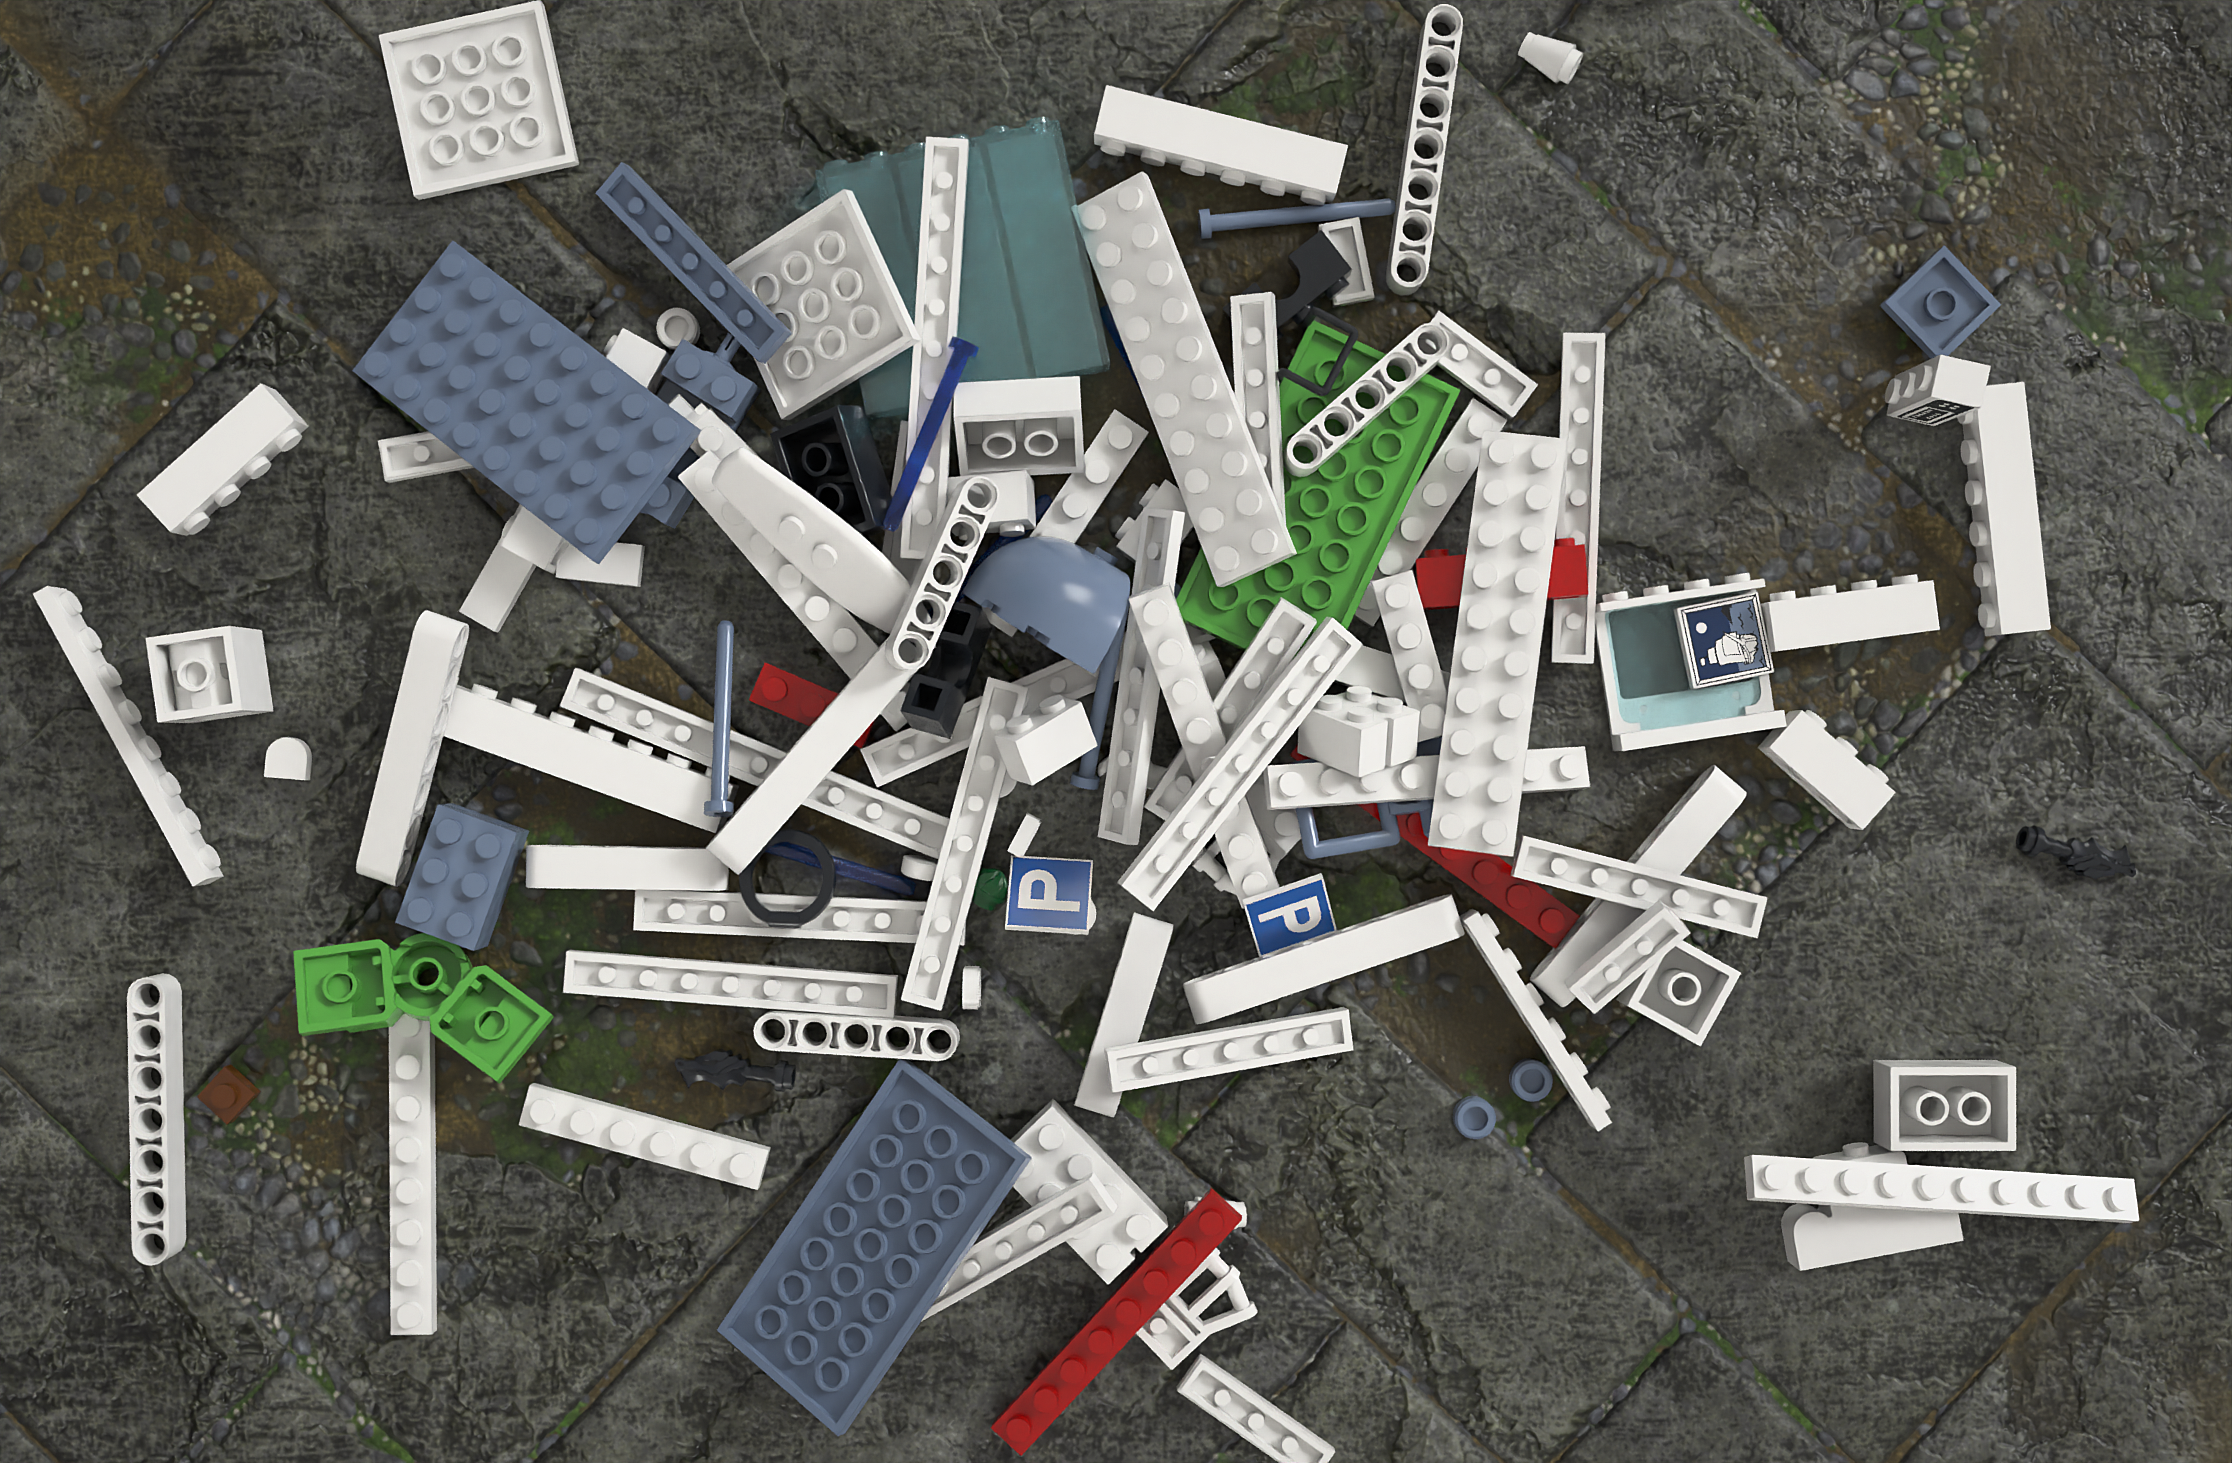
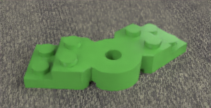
M425 933L406 938L395 951L380 939L293 951L299 1034L302 1036L342 1030L352 1033L393 1027L405 1013L418 1020L430 1021L431 1033L500 1084L554 1018L551 1013L487 965L473 968L468 956L459 945ZM429 968L438 969L439 975L433 984L429 986H421L419 984V978L423 971Z

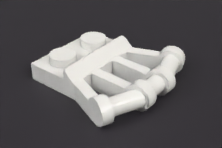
M1261 773L1246 792V796L1275 873L1279 861L1301 839L1295 808L1267 810L1264 775ZM1215 839L1207 849L1205 846L1193 860L1192 866L1199 872L1205 871L1215 881L1213 885L1220 892L1225 890L1237 895L1228 870L1214 858L1220 852L1218 842Z
M1217 1248L1213 1250L1136 1333L1171 1370L1210 1334L1255 1316L1258 1312L1254 1302L1249 1301L1239 1279L1240 1272L1233 1265L1228 1266L1219 1257L1220 1251ZM1208 1268L1217 1277L1216 1281L1188 1306L1180 1298L1179 1294ZM1227 1290L1234 1308L1203 1321L1199 1315Z

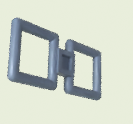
M1442 737L1417 742L1416 756L1440 754ZM1305 759L1293 761L1290 764L1317 763L1319 761ZM1434 799L1377 803L1382 831L1319 841L1312 807L1295 808L1304 853L1309 859H1317L1396 845L1401 838L1396 816L1417 812L1420 813L1424 835L1429 838Z

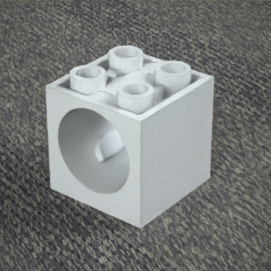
M225 626L145 638L157 722L197 723L273 712L262 630Z

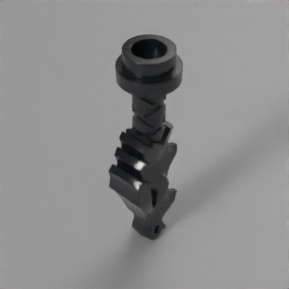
M2035 825L2022 827L2016 838V848L2022 850L2023 854L2035 857L2041 852L2059 857L2060 863L2066 865L2069 870H2073L2078 876L2097 879L2112 876L2115 873H2121L2129 877L2136 875L2135 863H2131L2126 845L2120 850L2110 851L2099 845L2093 837L2086 842H2080L2076 838H2071L2066 842L2056 841L2053 838L2047 837L2042 827Z
M717 1049L709 1054L696 1056L693 1060L681 1057L675 1059L677 1072L681 1073L688 1088L692 1083L701 1080L713 1083L724 1090L729 1084H737L742 1087L748 1080L772 1083V1086H775V1091L784 1092L785 1089L792 1090L795 1084L796 1065H791L788 1061L779 1060L778 1065L775 1064L774 1068L771 1066L750 1064L749 1058L743 1059L741 1054L732 1055V1050Z

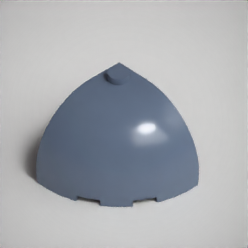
M1039 536L1011 542L993 552L978 566L962 593L982 607H988L991 609L990 611L1024 633L1028 632L1048 648L1094 674L1106 655L1123 619L1130 594V579L1125 572L1114 567L1118 559L1099 547L1092 554L1086 549L1064 539Z

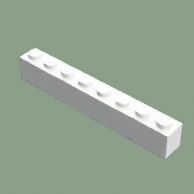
M456 683L443 736L713 833H718L726 824L728 817L704 815V802L711 801L712 768L707 767L706 772L703 773L690 768L692 761L684 757L668 753L667 759L651 754L653 747L642 742L630 739L628 745L613 741L615 733L592 725L589 731L574 727L576 719L552 711L550 717L535 713L537 705L512 698L510 704L496 699L498 691L473 684L471 690ZM728 775V801L733 803L739 785L729 782L731 775Z

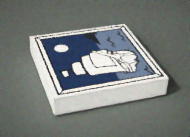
M1758 592L1673 609L1690 689L1774 672Z

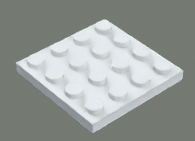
M541 0L379 35L413 195L418 200L579 165L545 6Z
M841 190L727 265L792 332L766 364L758 362L754 358L777 411L783 420L793 419L921 341L853 191Z

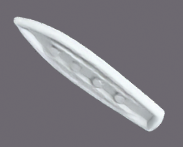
M741 447L727 455L720 462L712 477V484L812 583L860 619L890 634L911 588L908 581L897 568L865 537L833 511L746 448ZM921 601L916 607V616L920 622L927 624L931 621V617Z

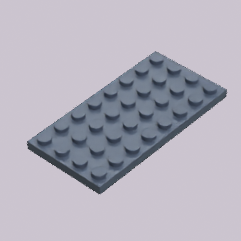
M453 240L352 370L597 564L601 563L702 431Z
M899 1059L717 1331L837 1436L845 1434L1032 1157L911 1061Z

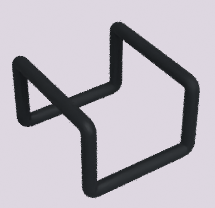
M1313 307L1301 324L1302 330L1306 332L1308 326L1312 324L1317 316L1349 333L1350 335L1323 387L1285 368L1279 369L1277 377L1279 379V386L1285 377L1319 396H1325L1330 392L1358 338V331L1354 326L1320 308Z

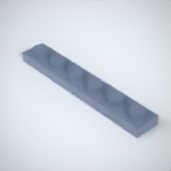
M623 162L619 164L596 194L758 362L766 364L792 332L629 165Z

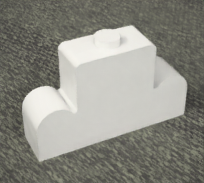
M1863 1142L1844 1145L1842 1152L1812 1158L1907 1165L1904 1152L1890 1151L1880 1145L1868 1146V1143ZM1797 1203L1790 1206L1784 1212L1781 1219L1787 1261L1800 1271L1964 1241L1959 1213L1820 1204L1819 1208L1816 1209L1808 1204Z

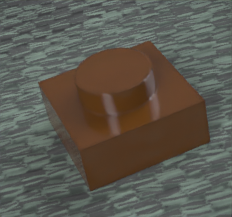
M230 1064L224 1066L197 1098L228 1125L238 1118L261 1091Z

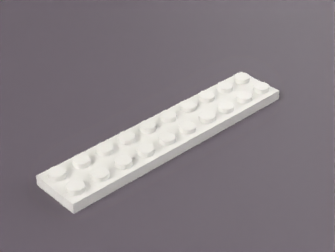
M1140 172L1074 207L1071 211L1217 587H1225L1296 555L1297 552L1149 176L1144 172Z
M1483 430L1428 846L1509 857L1514 855L1568 439Z

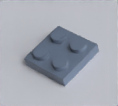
M1944 245L1935 251L1880 306L1932 359L1938 355L1949 356L2001 304Z

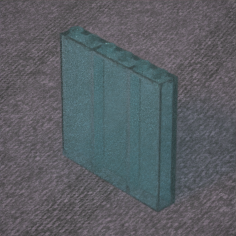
M1038 117L1025 123L1026 126L1009 129V126L1002 125L987 129L985 135L969 138L968 134H958L948 137L968 139L969 141L954 383L1072 377L1110 370V358L1059 119L1050 121L1048 117ZM926 143L908 145L904 148L905 152L891 155L887 151L872 152L865 155L863 161L849 164L847 160L827 162L824 164V169L815 170L821 203L843 189L853 191L913 324H915ZM913 346L859 378L866 415L870 420L909 413Z

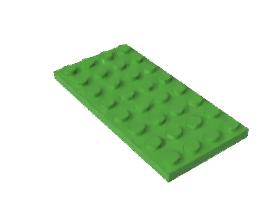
M1314 320L1308 326L1288 370L1323 387L1348 336ZM1356 340L1330 392L1325 396H1319L1284 377L1279 386L1282 452L1284 453L1288 442L1298 431L1346 391L1386 354ZM1392 365L1386 368L1389 378L1393 381L1401 382L1406 380L1405 372L1399 366ZM1426 374L1312 474L1305 477H1297L1290 474L1283 465L1286 527L1297 554L1225 587H1217L1201 547L1176 599L1184 623L1245 651L1282 597L1317 620L1316 625L1298 652L1326 617H1333L1347 630L1459 395L1460 389ZM1359 392L1355 395L1356 402L1362 408L1372 409L1375 407V400L1369 393ZM1328 419L1324 421V427L1330 435L1341 436L1344 434V427L1338 420ZM1305 446L1293 448V455L1300 463L1306 464L1314 460L1313 453L1309 448Z

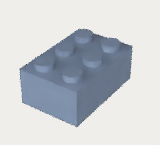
M454 803L438 804L395 923L473 951L487 947L529 830Z

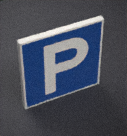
M1011 855L1005 930L1088 935L1093 860L1031 856L1018 857Z
M1321 873L1242 900L1259 957L1337 931Z

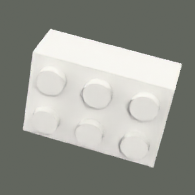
M1079 376L954 383V425L960 476L1026 470L1029 475L1085 472Z
M1873 1060L1874 1143L1890 1151H2016L2015 1066L1998 1060Z

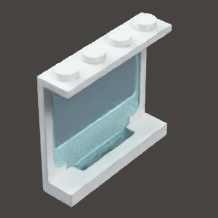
M1743 573L1725 576L1724 585L1710 587L1709 579L1683 583L1684 591L1669 593L1668 585L1645 588L1643 589L1644 597L1628 599L1627 591L1602 595L1603 603L1596 604L1595 635L1613 751L1640 749L1787 726L1784 710H1774L1769 674L1690 689L1673 610L1756 592V589L1765 587L1764 579L1750 581V574Z

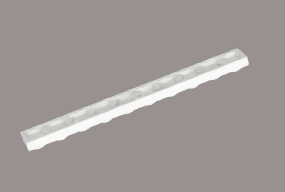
M926 137L914 324L921 341L913 345L901 559H924L947 507L969 153L968 139Z
M1184 623L1192 644H1201L1216 638ZM1126 632L1123 635L1114 683L1120 680ZM1066 658L1012 682L1013 684L1029 688L1022 715H1028L1040 708L1039 704L1051 696L1061 695L1064 698L1077 700L1095 692L1100 665L1093 674ZM983 696L963 704L951 739L910 727L860 749L876 786L880 787L968 748Z
M580 668L574 669L561 701V707L712 768L713 722ZM730 730L729 775L759 786L787 752ZM831 770L801 803L938 860L950 819Z
M1763 1155L1744 1157L1747 1200L2119 1223L2139 1221L2134 1179Z

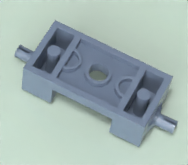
M727 333L716 353L703 351L682 339L661 372V375L667 380L657 394V397L668 404L680 394L694 409L700 403H703L708 409L712 408L736 432L761 390L754 382L739 374L730 364L741 343L732 334ZM690 447L639 512L649 514L674 529L694 499L693 494L677 477L700 458Z

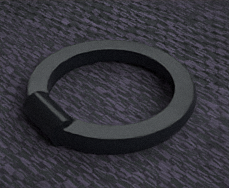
M794 829L778 830L739 874V889L742 899L750 912L761 921L767 923L769 927L801 928L802 925L816 919L829 905L836 888V867L829 850L813 835ZM784 842L802 844L817 856L823 872L821 890L814 902L800 912L770 911L759 901L753 887L755 865L760 856L776 844Z

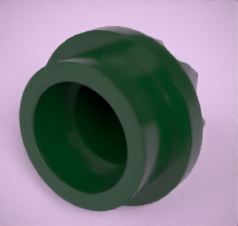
M983 868L979 871L972 901L986 910L993 911L998 904L1005 902L1009 885L1003 872L995 868Z

